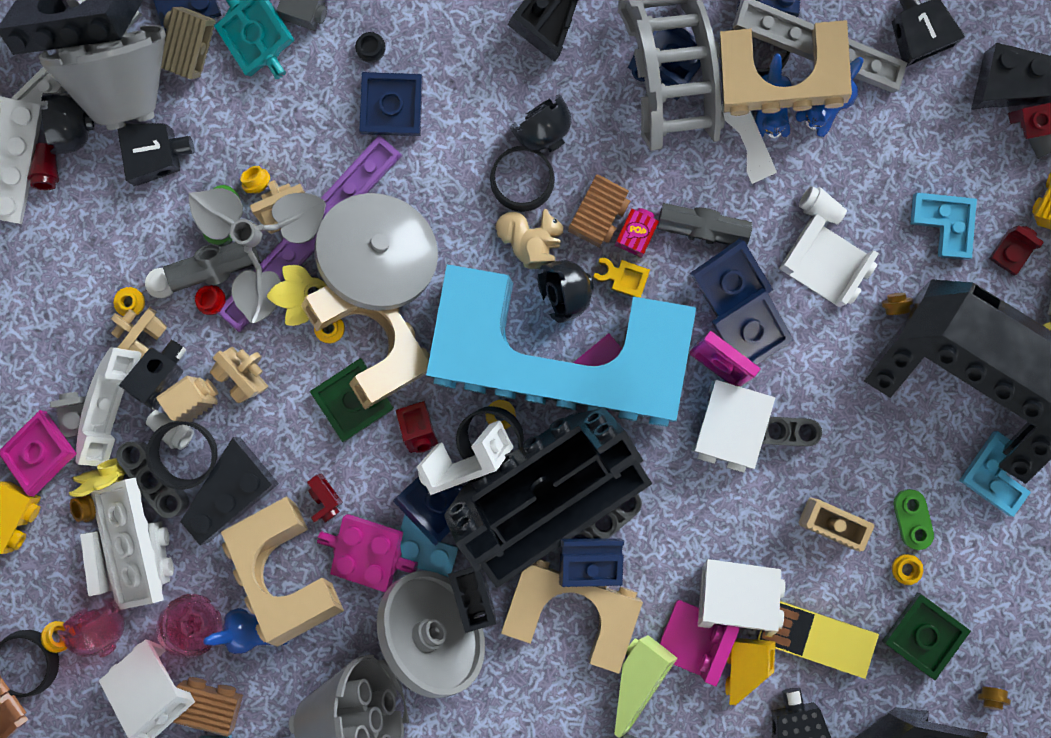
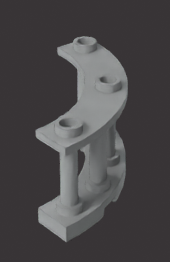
M618 0V13L625 24L629 37H636L639 48L635 49L634 56L638 78L644 77L646 96L641 97V136L649 149H662L663 137L667 133L701 128L705 129L713 142L720 141V130L724 128L725 124L724 114L721 111V86L718 65L720 47L718 42L714 41L712 28L703 1ZM680 4L686 15L652 18L651 15L647 16L645 8ZM692 27L697 43L695 47L660 51L659 48L655 47L653 32ZM700 59L703 81L665 86L664 83H661L659 69L661 63ZM704 94V116L668 121L663 118V102L667 98Z

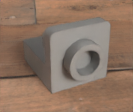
M78 392L60 394L59 400L49 402L50 408H56L59 428L65 438L78 435L80 418L86 397H79Z

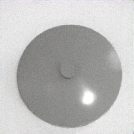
M366 193L344 199L325 215L315 239V261L324 282L341 299L363 309L382 311L396 309L409 304L427 288L437 266V242L428 222L411 205L389 195Z
M417 571L398 579L386 590L378 608L377 635L382 654L394 675L407 688L428 698H446L467 689L475 681L482 668L485 655V637L483 628L465 633L450 579L431 571Z

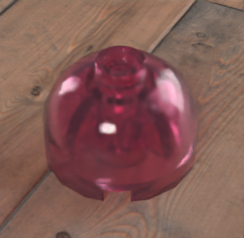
M184 594L169 602L159 614L156 623L157 639L162 648L170 655L179 658L198 657L208 652L212 646L205 645L203 643L204 638L213 633L221 632L223 628L221 614L219 610H215L214 606L210 604L212 601L198 594Z
M113 598L102 600L106 606L100 609L88 611L87 607L77 612L63 624L66 629L65 631L58 630L57 633L72 653L79 657H93L96 655L105 657L116 649L117 646L115 644L120 640L125 629V618Z

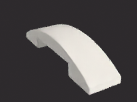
M110 347L101 360L88 389L80 418L76 444V463L78 465L98 466L102 462L109 460L115 438L110 434L124 392L119 385L139 362L142 354L139 351Z

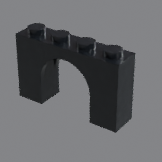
M16 0L0 23V36L13 55L118 41L122 39L143 0H85L65 11L66 6L62 0Z

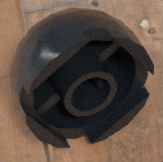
M58 92L43 93L41 101H48V109L41 110L47 145H54L50 151L51 154H67L81 149L88 141L89 130H94V121L69 94Z
M560 94L555 96V103H552L549 98L526 113L528 115L525 116V121L519 124L520 126L514 122L509 127L523 146L533 151L547 148L549 152H552L565 143L563 137L570 130L571 113Z
M561 260L541 265L540 269H543V273L538 274V288L543 301L548 295L555 313L549 314L551 318L558 323H563L580 316L590 305L594 288L591 276L573 261Z

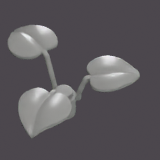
M216 188L189 193L191 214L201 232L215 240H224L230 235L234 242L244 246V252L248 254L256 269V272L251 270L241 272L234 279L231 289L233 301L250 323L262 321L276 309L277 305L267 298V294L275 285L281 282L275 272H262L252 247L260 243L263 231L278 230L280 228L282 236L289 242L301 244L313 239L317 235L326 208L325 201L320 197L308 193L285 195L277 200L272 207V216L278 223L274 225H256L247 219H240L243 214L241 200L230 190Z

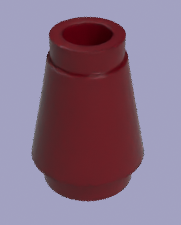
M47 143L36 144L27 176L32 188L53 190L56 188V183L59 182L56 154L53 155L50 152L54 147L53 145H47Z

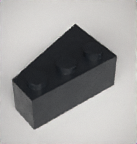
M995 43L984 53L971 110L1051 103L1050 55L1001 43Z
M233 437L180 522L199 545L209 543L279 483L241 437Z

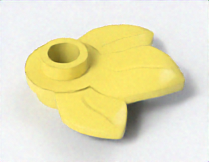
M283 266L282 273L285 281L275 285L268 292L267 298L275 305L287 309L285 314L286 325H300L309 320L301 307L305 297L308 296L309 288L316 287L319 290L327 285L321 279L311 277L302 266Z
M117 458L104 461L97 466V469L72 477L73 481L81 485L76 490L69 492V495L72 497H83L94 490L104 489L113 483L123 480L126 472L119 465Z

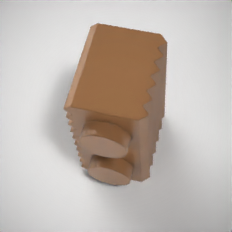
M596 174L568 228V232L599 248L603 241L609 244L617 228L612 223L617 215L623 217L631 202L626 199L629 190Z
M189 677L188 681L183 680L176 688L190 692L195 703L172 723L228 737L235 729L243 695L236 693V688L229 685H218V688L207 686L206 680L197 677Z

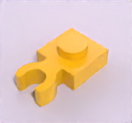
M599 259L598 263L605 265L608 272L605 275L594 273L593 278L596 281H614L611 290L631 297L641 298L650 269L621 260L619 268L614 267L609 259Z

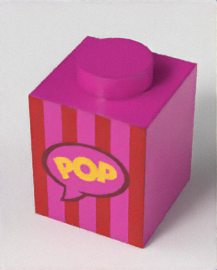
M631 208L614 246L642 258L659 221L654 219L655 215L646 209L638 208L636 211Z

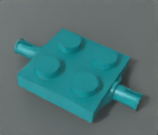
M226 0L230 8L225 17L216 23L214 27L243 73L251 77L262 67L268 66L275 79L283 77L282 75H285L286 71L279 63L277 57L295 40L270 0Z

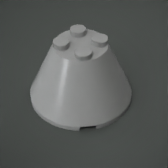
M144 25L140 26L141 31L130 33L126 31L122 39L118 41L56 49L57 53L50 56L47 51L39 54L40 64L96 124L106 125L107 130L122 128L125 126L124 121L135 118L137 121H146L155 117L153 111L156 109L166 37L163 26Z
M374 655L357 657L300 702L295 715H292L289 719V730L294 734L295 738H404L403 723H409V717L400 680L394 675L385 660H377L374 658ZM396 690L404 701L403 717L400 711H394L396 706L395 697H397Z

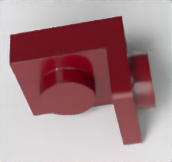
M1051 103L1022 108L1008 113L1010 125L1020 123L1025 139L1051 134Z
M1018 225L1006 232L989 259L1015 276L1019 273L1033 250L1040 248L1044 242L1037 237V233L1033 229Z
M425 401L396 410L403 442L410 453H423L430 450L432 446L439 444Z
M322 473L315 475L307 481L311 487L308 492L317 504L323 503L325 506L313 515L311 519L314 523L320 519L326 523L340 513L337 507L343 501Z

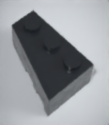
M524 0L512 15L508 26L555 62L561 54L563 43L579 0Z

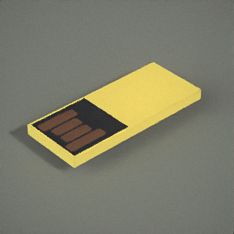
M780 601V610L784 611L782 629H779L772 637L765 636V631L760 630L757 640L774 641L776 649L866 679L879 636L878 633Z

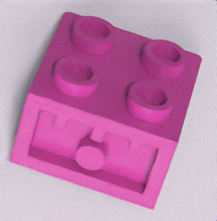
M677 600L659 644L678 658L674 665L700 675L704 682L717 687L740 627L714 624L711 628L698 627L699 607L682 600Z

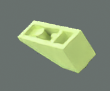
M649 635L639 640L635 638L631 642L626 652L628 657L622 665L614 732L618 738L629 732L678 659Z

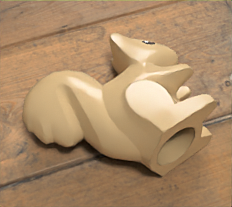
M544 209L542 212L541 226L539 228L529 229L527 219L519 212L503 214L497 220L495 227L498 238H501L505 244L511 243L515 256L523 262L525 268L540 269L541 265L555 262V257L549 254V249L560 247L561 241L555 237L560 236L564 228L557 219L549 214L547 209Z

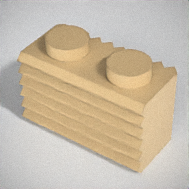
M185 376L158 395L156 399L171 420L192 422L193 418L197 419L198 415H202L203 411L207 412L208 408L213 407V404L217 405L218 400L215 396L219 393L210 380L204 381L200 377Z
M809 497L798 521L801 527L859 552L865 550L874 529L873 523Z

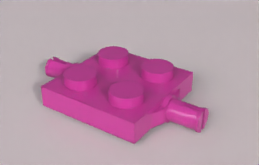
M350 514L343 516L340 532L337 536L325 533L324 531H321L318 536L320 538L317 540L318 544L334 549L331 575L382 592H386L391 586L393 576L397 570L413 573L416 572V567L418 566V562L401 557L400 546L404 532Z

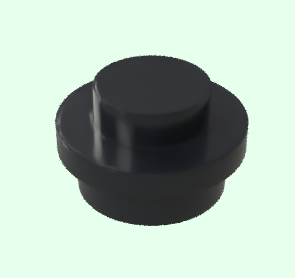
M364 33L356 41L357 55L365 62H377L385 54V42L377 33Z

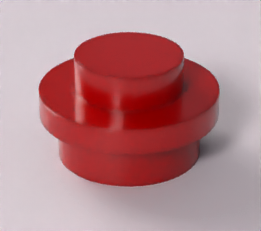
M215 285L203 286L195 295L196 306L205 315H214L220 312L226 300L223 290Z

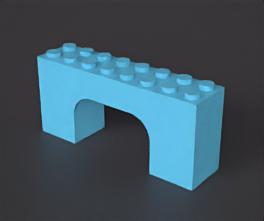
M447 264L426 376L434 379L433 384L456 389L457 383L464 384L465 390L486 394V389L495 390L494 395L509 399H515L516 394L526 396L525 400L527 402L545 405L546 399L557 401L556 406L559 408L576 410V405L588 407L587 411L606 408L609 411L619 412L618 418L636 421L638 416L648 417L649 424L667 427L669 421H677L696 307L633 296L626 340L620 354L605 365H580L524 355L510 347L505 333L513 289V282L509 275Z

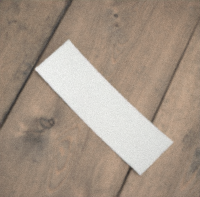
M751 111L742 116H733L730 112H723L725 121L740 134L747 150V174L751 183L753 184L777 173Z

